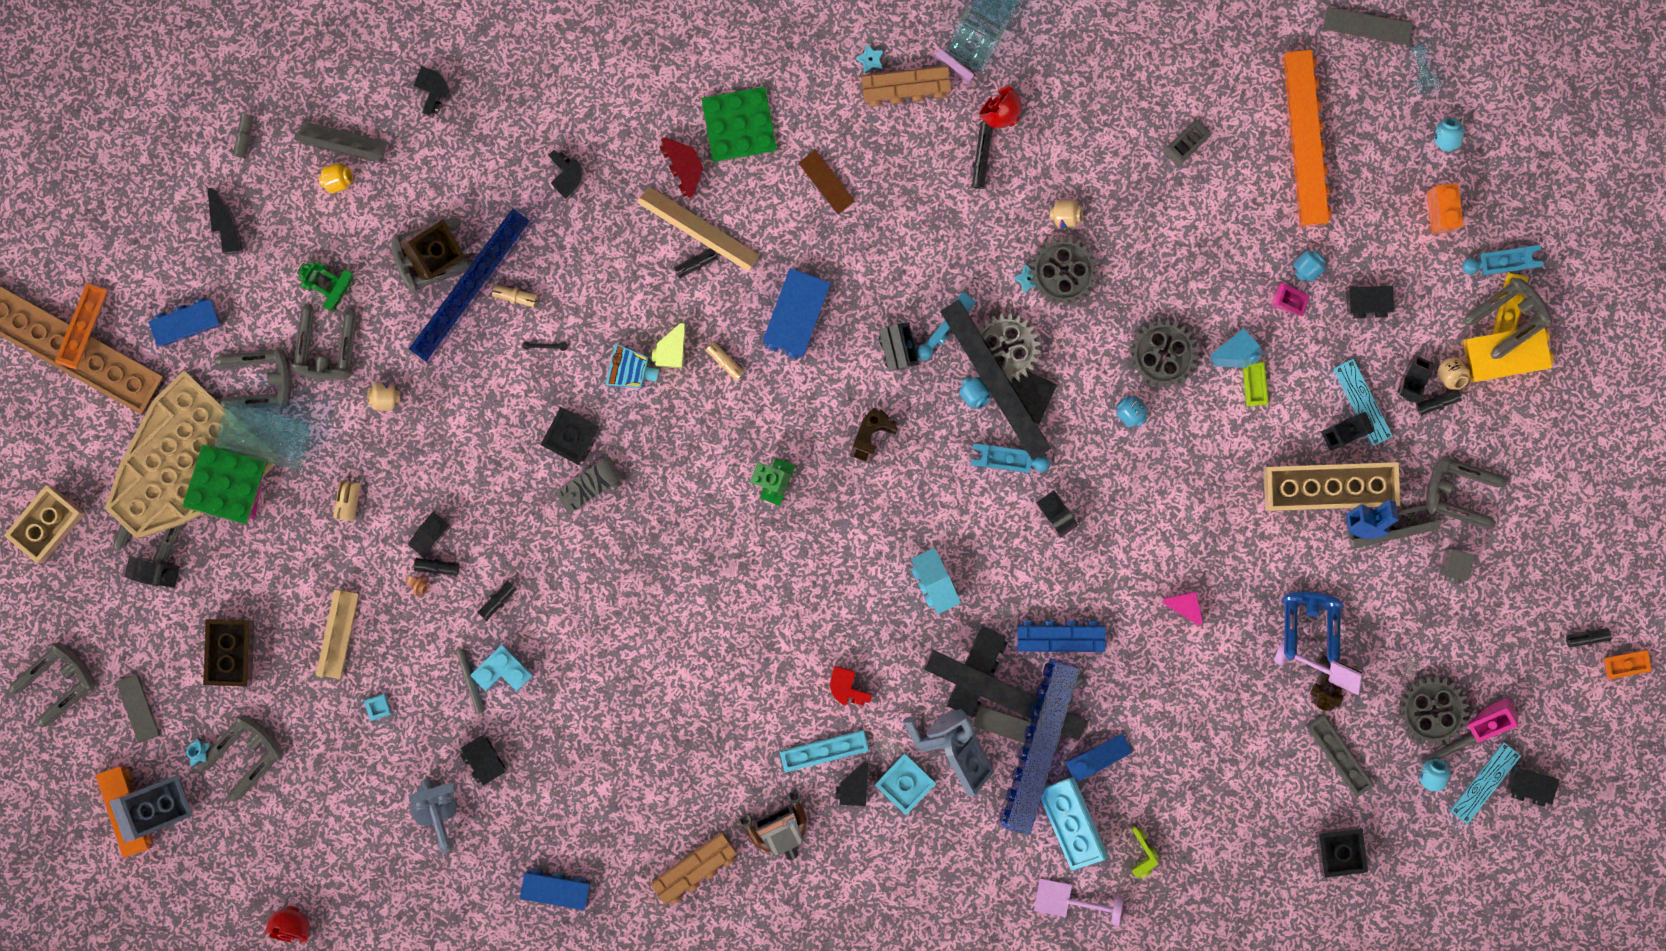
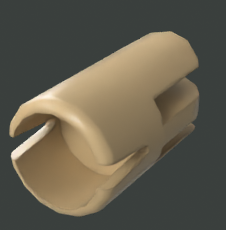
M345 480L339 481L333 518L347 521L355 520L361 487L360 483Z

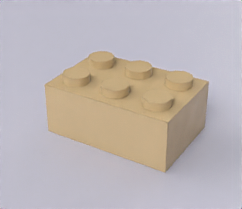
M46 485L4 536L37 564H44L86 513L54 486Z

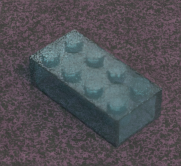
M226 401L215 439V448L301 471L312 431V423Z

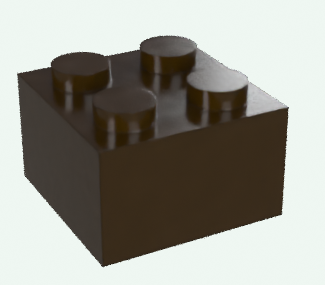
M443 219L433 220L399 242L421 280L434 278L465 257Z

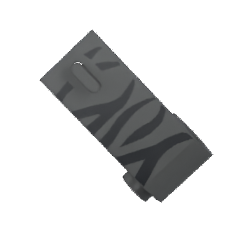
M607 457L557 490L555 494L567 513L570 514L607 489H610L611 492L622 485L620 481L624 478L612 459Z

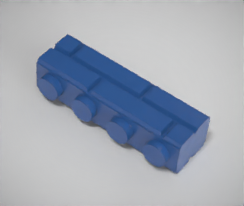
M1022 621V625H1017V652H1105L1106 627L1100 625V621H1087V625H1078V621H1065V625H1057V621H1043V625H1035V621Z

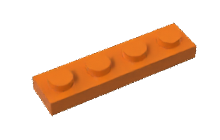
M86 283L56 356L55 362L57 364L77 370L108 294L107 289Z

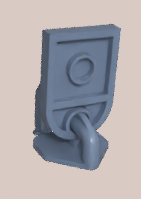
M962 709L950 711L940 716L926 732L927 737L921 736L915 724V717L905 718L903 723L906 725L912 740L919 750L926 752L945 748L951 767L955 771L968 797L975 796L995 772L974 734V728L970 719Z
M426 778L422 781L417 793L408 795L411 811L417 824L421 826L434 824L439 841L438 849L442 853H447L451 850V844L443 821L452 818L456 813L453 785L451 782L440 786Z

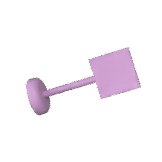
M1284 640L1280 644L1275 656V663L1281 666L1289 661L1284 654ZM1296 654L1295 659L1329 674V682L1356 695L1360 694L1361 673L1333 660L1329 669Z
M1045 879L1039 880L1034 911L1066 917L1068 905L1071 904L1111 912L1112 925L1120 926L1125 897L1117 896L1114 907L1070 899L1072 889L1070 884Z

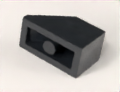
M433 511L418 528L408 545L425 558L453 525L437 511Z
M863 761L841 781L840 786H836L835 799L840 800L839 805L866 806L868 761Z

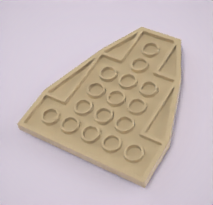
M183 371L151 402L120 462L105 510L138 540L185 524L204 514L182 507L202 444L266 462L263 477L279 461L191 376Z

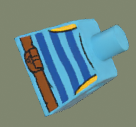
M615 344L606 385L642 388L644 380L657 382L659 369L647 367L648 357Z

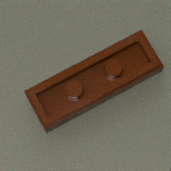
M816 150L798 163L837 215L855 202Z

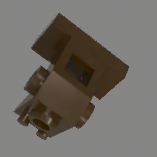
M874 407L862 420L850 457L870 464L876 448L871 442L872 434L878 431H885L896 435L898 430L896 427L897 422L895 420L890 422L888 420L889 416L881 409L878 411Z
M1319 654L1316 662L1330 669L1331 665L1327 656ZM1342 664V665H1344V666H1346V667H1348V668H1350V669H1352V670H1355V671H1357V672H1359V673H1361V674L1363 673V672L1358 671V670H1356V669H1354V668H1352V667H1349V666H1347V665H1345V664ZM1323 672L1319 683H1315L1310 692V695L1313 696L1311 703L1321 710L1332 711L1335 707L1341 705L1344 695L1340 694L1342 687L1337 685L1333 693L1324 690L1327 678L1330 676Z

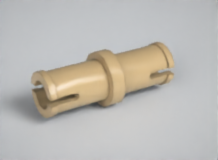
M495 284L493 290L496 291L492 292V297L510 301L514 305L519 303L535 308L537 303L535 300H538L537 294L520 291V288L517 287L513 289Z
M715 341L705 350L719 364L718 367L720 369L723 368L735 381L745 373L732 359L733 356L731 354L727 355Z

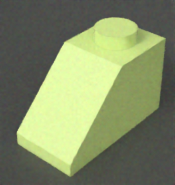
M680 323L657 343V349L653 348L652 361L656 362V367L683 368L684 323Z

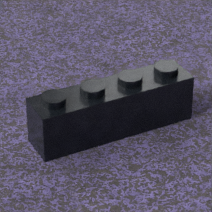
M981 626L964 664L988 675L990 673L994 674L999 664L996 661L999 653H1004L1008 643L1004 641L1006 636ZM955 684L946 706L954 710L962 709L966 715L971 717L972 713L977 714L981 702L978 701L980 695Z

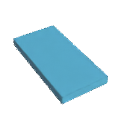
M1074 777L1037 790L1071 871L1109 858Z

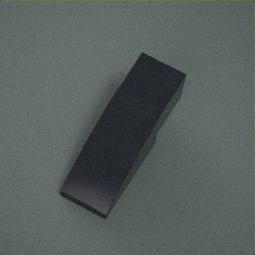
M208 188L211 232L215 234L220 233L222 253L226 255L243 253L238 226L230 209L215 189Z

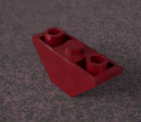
M665 137L662 138L661 142L663 145L659 147L664 158L669 156L672 162L669 168L674 178L678 176L682 183L678 187L683 197L688 196L689 200L694 199L704 171L694 147Z

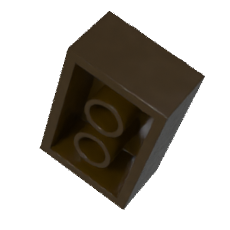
M206 619L203 685L252 686L254 620Z

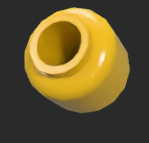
M343 163L325 166L321 171V175H319L321 187L325 188L329 193L347 190L353 182L351 169Z

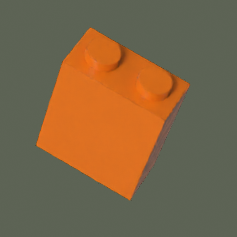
M1458 183L1436 185L1426 192L1432 235L1450 233L1464 227Z

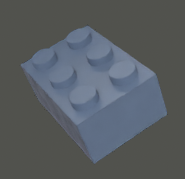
M177 775L109 801L124 842L135 840L193 816Z

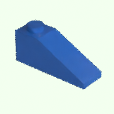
M1121 733L1064 762L1071 777H1074L1076 782L1128 756L1132 751L1124 734Z

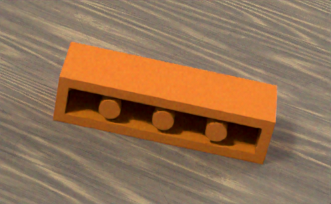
M125 765L96 774L95 776L122 858L152 848L153 837L151 833L135 840L124 842L109 803L111 800L137 791L136 789L133 790L130 782L133 781L130 769H126Z

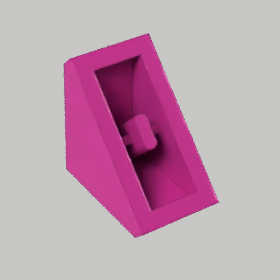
M1281 283L1276 288L1271 307L1303 317L1309 295Z
M1196 592L1164 598L1161 603L1188 620L1201 626L1203 621Z

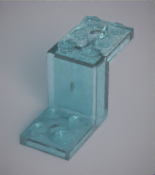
M971 0L945 52L983 73L1022 0ZM968 43H973L976 49L971 48Z

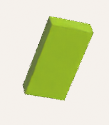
M1260 361L1253 365L1250 364L1247 368H1242L1246 407L1268 405L1265 362Z

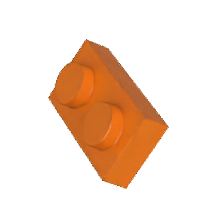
M1648 650L1603 658L1608 680L1652 672Z

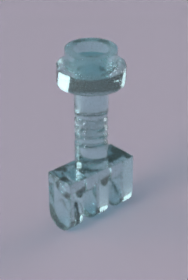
M1425 45L1412 47L1411 57L1416 56L1421 79L1414 80L1417 95L1423 94L1421 85H1424L1426 93L1431 92L1430 83L1433 84L1434 91L1439 90L1437 75L1429 77L1424 53H1428V49L1425 48Z

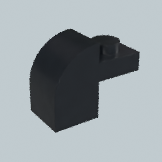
M421 66L414 87L419 91L429 94L422 113L424 116L433 119L434 114L438 115L441 109L442 102H439L440 98L449 101L450 90L447 82L439 73Z
M553 150L548 156L562 172L551 182V185L568 201L580 189L583 182V171L576 159L569 165L570 159L562 151L557 153Z
M1413 354L1398 386L1397 392L1400 393L1399 395L1409 402L1420 404L1424 395L1425 385L1433 371V363Z
M1362 412L1322 430L1321 433L1329 450L1332 451L1374 432V428L1366 412Z
M1055 490L1036 502L1059 539L1078 526L1073 515L1066 508Z
M129 555L124 577L148 585L175 588L180 566Z

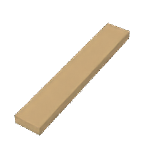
M648 187L638 201V204L748 272L760 256L651 187Z

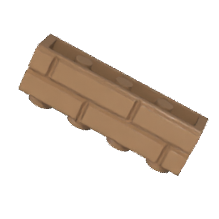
M948 65L861 76L864 104L869 103V107L881 106L882 102L890 101L891 104L904 103L903 99L911 98L912 102L924 101L925 97L934 96V99L947 98L946 94L951 93Z
M721 832L653 880L650 885L664 905L668 903L674 905L682 899L681 894L686 890L691 893L698 888L700 880L705 877L709 880L718 873L716 869L721 865L727 867L736 860L734 856L737 855V851L725 834Z

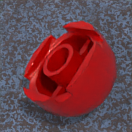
M1009 85L999 89L997 92L1000 95L993 100L991 96L979 111V117L990 127L996 129L1007 126L1013 127L1020 120L1019 114L1022 110V102L1015 90Z
M286 906V909L277 910L269 917L264 934L270 933L269 937L292 943L291 940L300 939L299 944L307 943L310 933L309 920L304 914L299 912V908Z

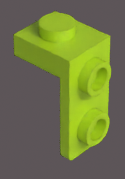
M1133 825L1130 828L1148 858L1133 866L1130 870L1136 878L1140 876L1142 879L1153 872L1152 868L1159 865L1156 861L1159 856L1153 846L1148 848L1145 840L1148 838L1142 828L1137 829Z

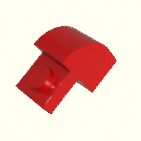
M834 666L830 680V689L834 698L845 706L847 705L848 697L852 698V703L864 706L865 702L870 703L872 694L851 688L855 671Z

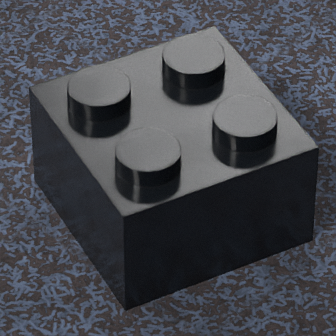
M1357 826L1315 832L1321 876L1327 878L1368 872L1363 828Z

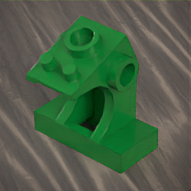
M316 259L313 263L309 260L306 264L302 263L297 271L299 275L297 279L301 281L300 286L310 292L312 289H315L327 296L328 298L322 307L334 312L355 275L344 270L340 278L324 270L326 265ZM321 273L332 279L326 291L315 285Z
M775 458L772 467L757 462L750 482L763 487L760 499L780 506L796 465Z

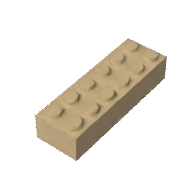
M1399 462L1263 468L1265 511L1356 508L1361 504L1370 508L1379 507L1389 499L1395 501L1396 506H1400Z

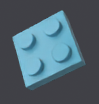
M904 753L874 785L907 815L936 783Z

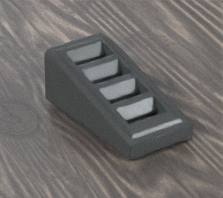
M1195 120L1165 149L1164 153L1177 167H1180L1211 136V133ZM1194 129L1202 138L1199 139L1191 130ZM1188 135L1196 144L1193 145L1185 136ZM1180 141L1189 149L1188 152L1179 144Z

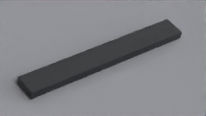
M960 299L942 309L940 313L1030 458L1033 460L1050 450V444Z
M932 649L923 667L924 670L1075 740L1079 741L1088 722L1075 714Z

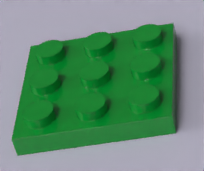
M766 87L701 98L713 163L777 151Z
M202 444L182 507L247 526L267 463Z

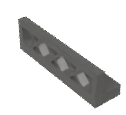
M304 121L301 123L299 134L295 133L294 140L300 144L381 164L387 147V142Z
M1426 505L1397 511L1398 516L1404 515L1410 520L1404 528H1399L1392 524L1391 526L1396 528V530L1389 531V534L1375 539H1355L1354 534L1349 533V531L1348 535L1351 548H1359L1440 529L1439 521H1435L1434 514H1430L1429 511L1430 522L1420 523L1414 519L1419 511L1427 509ZM1414 512L1412 517L1408 515V513ZM1412 522H1415L1416 524H1418V525L1410 526Z

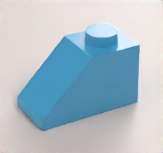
M1243 328L1213 352L1210 357L1216 367L1247 368L1250 364L1257 363L1263 353L1260 345Z

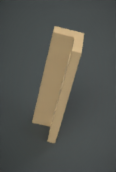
M339 589L334 590L316 676H326L335 679L342 678L359 599L358 593Z

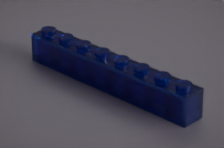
M511 209L410 346L409 350L430 364L533 223L515 209Z
M1050 658L1049 662L1044 666V679L1037 689L1038 699L1036 705H1033L1031 709V723L1025 729L1024 746H1021L1018 753L1019 763L1012 773L1013 783L1006 793L1007 803L1005 809H1002L1000 813V824L1006 830L1027 835L1031 834L1080 670L1073 663Z

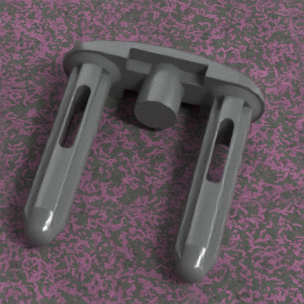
M458 218L444 220L450 231L456 230L461 225ZM421 228L402 235L395 233L392 237L395 265L404 283L412 292L416 293L418 288L468 272L475 266V262L472 259H463L444 270L446 274L430 280H421L419 275H411L409 269L413 268V265L409 258L404 256L403 248L399 243Z
M1512 278L1509 285L1469 312L1464 319L1466 326L1475 325L1519 293L1525 298L1518 304L1521 312L1524 315L1533 309L1537 312L1538 317L1493 348L1490 353L1493 359L1504 357L1545 327L1550 328L1552 325V316L1544 300L1533 287L1520 278ZM1507 294V295L1504 296L1502 299H1500L1499 301H1497L1495 304H1493L1492 306H1489V305H1491L1493 302H1495L1496 300H1498L1500 297H1502L1503 295ZM1532 327H1534L1531 331H1529L1528 333H1526L1524 336H1522V337L1519 338V339H1516V338H1518L1519 336H1521L1523 333H1525L1526 331H1528L1529 329H1531Z
M306 303L301 309L294 364L290 365L292 371L320 381H338L350 378L353 375L350 371L357 322L356 311L348 309L344 315L337 369L328 370L330 359L316 357L315 368L307 366L314 310L311 304ZM305 333L303 354L301 355L303 334ZM349 338L346 360H344L346 339Z
M280 347L269 351L221 354L215 358V364L220 367L276 363L278 372L267 373L268 385H279L277 394L223 398L218 403L226 411L278 406L284 409L289 404L292 389L291 370L286 353ZM265 356V359L245 361L246 357ZM250 400H269L267 403L248 404Z
M1450 455L1443 456L1436 464L1428 482L1426 508L1429 513L1433 515L1436 512L1486 529L1494 528L1496 521L1491 516L1439 500L1440 492L1450 494L1453 488V482L1443 478L1446 472H1450L1497 488L1505 487L1507 480L1502 475L1452 460ZM1459 468L1476 473L1477 475L1460 470ZM1447 509H1450V510H1453V511H1456V512H1459V513H1463V514H1465L1466 516L1461 515V514H1458V513H1455V512H1452V511H1449V510H1447Z
M183 524L176 526L170 541L168 539L173 528L166 530L153 561L166 563ZM122 525L114 539V549L117 551L126 546L131 535Z
M59 642L52 643V648L13 681L9 688V693L12 695L21 693L59 658L64 659L67 663L59 670L63 677L70 679L75 673L78 675L77 678L80 681L39 717L37 725L41 728L49 726L85 693L95 689V680L83 660L74 651ZM48 658V662L45 665H43L37 672L33 673V671ZM77 692V694L69 702L62 706V703L65 700H67L73 693Z
M245 715L235 717L236 722L206 753L207 761H199L197 766L201 772L210 769L245 730L250 731L253 735L246 742L247 745L256 751L263 744L268 751L231 790L229 799L233 802L240 800L277 760L283 759L282 748L271 733L261 724ZM234 732V736L220 748V745ZM264 762H266V765L263 767V769L254 778H252V774Z

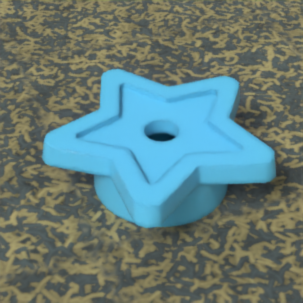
M866 45L864 54L857 56L856 60L863 64L865 73L872 68L882 69L879 59L883 51H873L869 45Z
M1023 265L1022 274L1014 277L1016 281L1020 282L1024 293L1031 287L1035 288L1037 286L1036 283H1030L1027 280V277H1030L1031 280L1034 279L1033 275L1028 274L1032 270L1027 265Z
M195 739V742L188 746L185 754L190 758V766H195L199 761H207L206 752L210 747L209 743L202 744L200 740Z

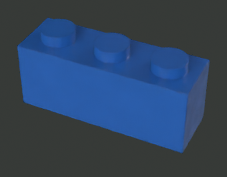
M204 297L195 300V305L189 307L181 305L174 308L173 313L166 315V312L154 315V319L148 321L156 345L164 347L222 326L215 302Z
M530 868V871L524 873L520 899L585 910L591 882H587L586 878L581 876H573V879L564 878L565 874L552 872V875L543 874L541 869Z

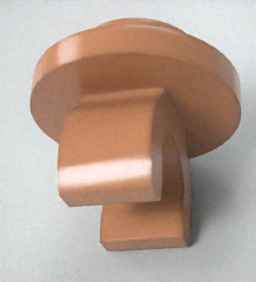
M425 575L420 576L418 579L408 576L405 584L413 587V594L416 596L425 594L430 586L429 579Z

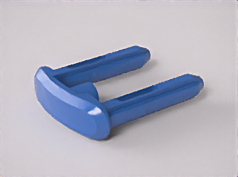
M1297 591L1286 594L1281 600L1285 604L1284 654L1286 658L1293 660L1297 654L1299 605H1306V615L1309 617L1318 616L1319 607H1322V610H1327V659L1330 665L1332 660L1338 663L1340 660L1341 610L1344 608L1343 603L1336 597L1313 591ZM1290 614L1292 615V628H1291V629H1290Z

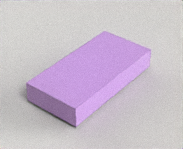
M943 49L937 51L935 59L944 66L948 65V69L969 84L972 81L974 73Z

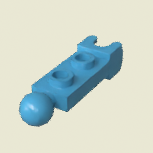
M1535 245L1479 254L1480 261L1474 258L1464 260L1462 269L1468 275L1476 274L1481 269L1482 276L1540 268L1543 267L1544 263L1542 261H1534L1532 254L1541 250V246Z
M962 292L956 299V301L960 299L967 312L976 303L965 292ZM946 321L940 325L926 344H921L917 347V357L920 360H929L937 343L941 346L949 337L946 332L950 327Z
M973 444L972 446L974 450L981 452L982 457L980 460H972L970 462L971 466L1030 473L1031 467H1034L1038 472H1046L1050 468V460L1044 455H1039L1032 460L1026 450L983 444Z

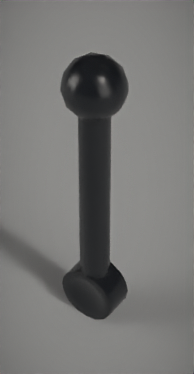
M525 341L522 347L525 350L530 348H554L565 351L568 345L565 342L560 344H530L528 341Z

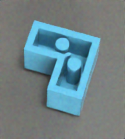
M935 548L911 559L914 565L911 571L916 581L921 580V582H918V585L923 595L928 594L924 598L929 608L934 607L938 615L961 604L952 581Z
M502 644L470 676L485 691L489 690L501 677L516 691H519L534 674L505 644Z

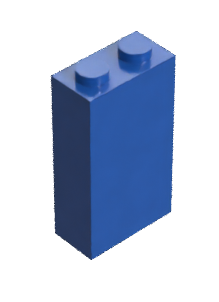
M789 268L762 341L766 344L765 348L774 352H778V349L786 351V356L796 360L799 357L804 358L831 283Z

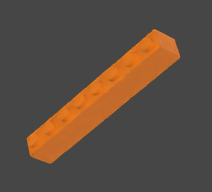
M1312 50L1286 52L1283 55L1299 223L1300 227L1327 225L1329 219H1332V210L1330 206H1327L1330 190L1329 185H1325V176H1327L1328 170L1327 164L1323 163L1322 156L1325 155V143L1321 142L1320 133H1323V122L1319 120L1318 112L1321 111V101L1316 96V90H1319L1318 77L1314 76L1317 60L1315 55L1312 56Z

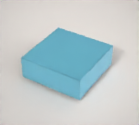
M385 693L364 700L370 721L392 714Z

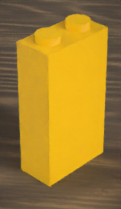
M1532 327L1531 329H1529L1528 331H1526L1525 333H1523L1521 336H1519V337L1516 338V339L1521 338V337L1524 336L1526 333H1528L1529 331H1531L1534 327ZM1543 328L1530 339L1499 359L1491 357L1490 353L1493 348L1518 330L1464 339L1463 345L1467 367L1470 371V383L1552 368L1554 357L1552 351H1549L1548 342H1550L1548 329Z

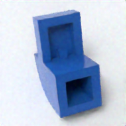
M1390 499L1374 510L1361 504L1346 514L1349 533L1365 539H1375L1388 535V527L1399 520L1396 502Z

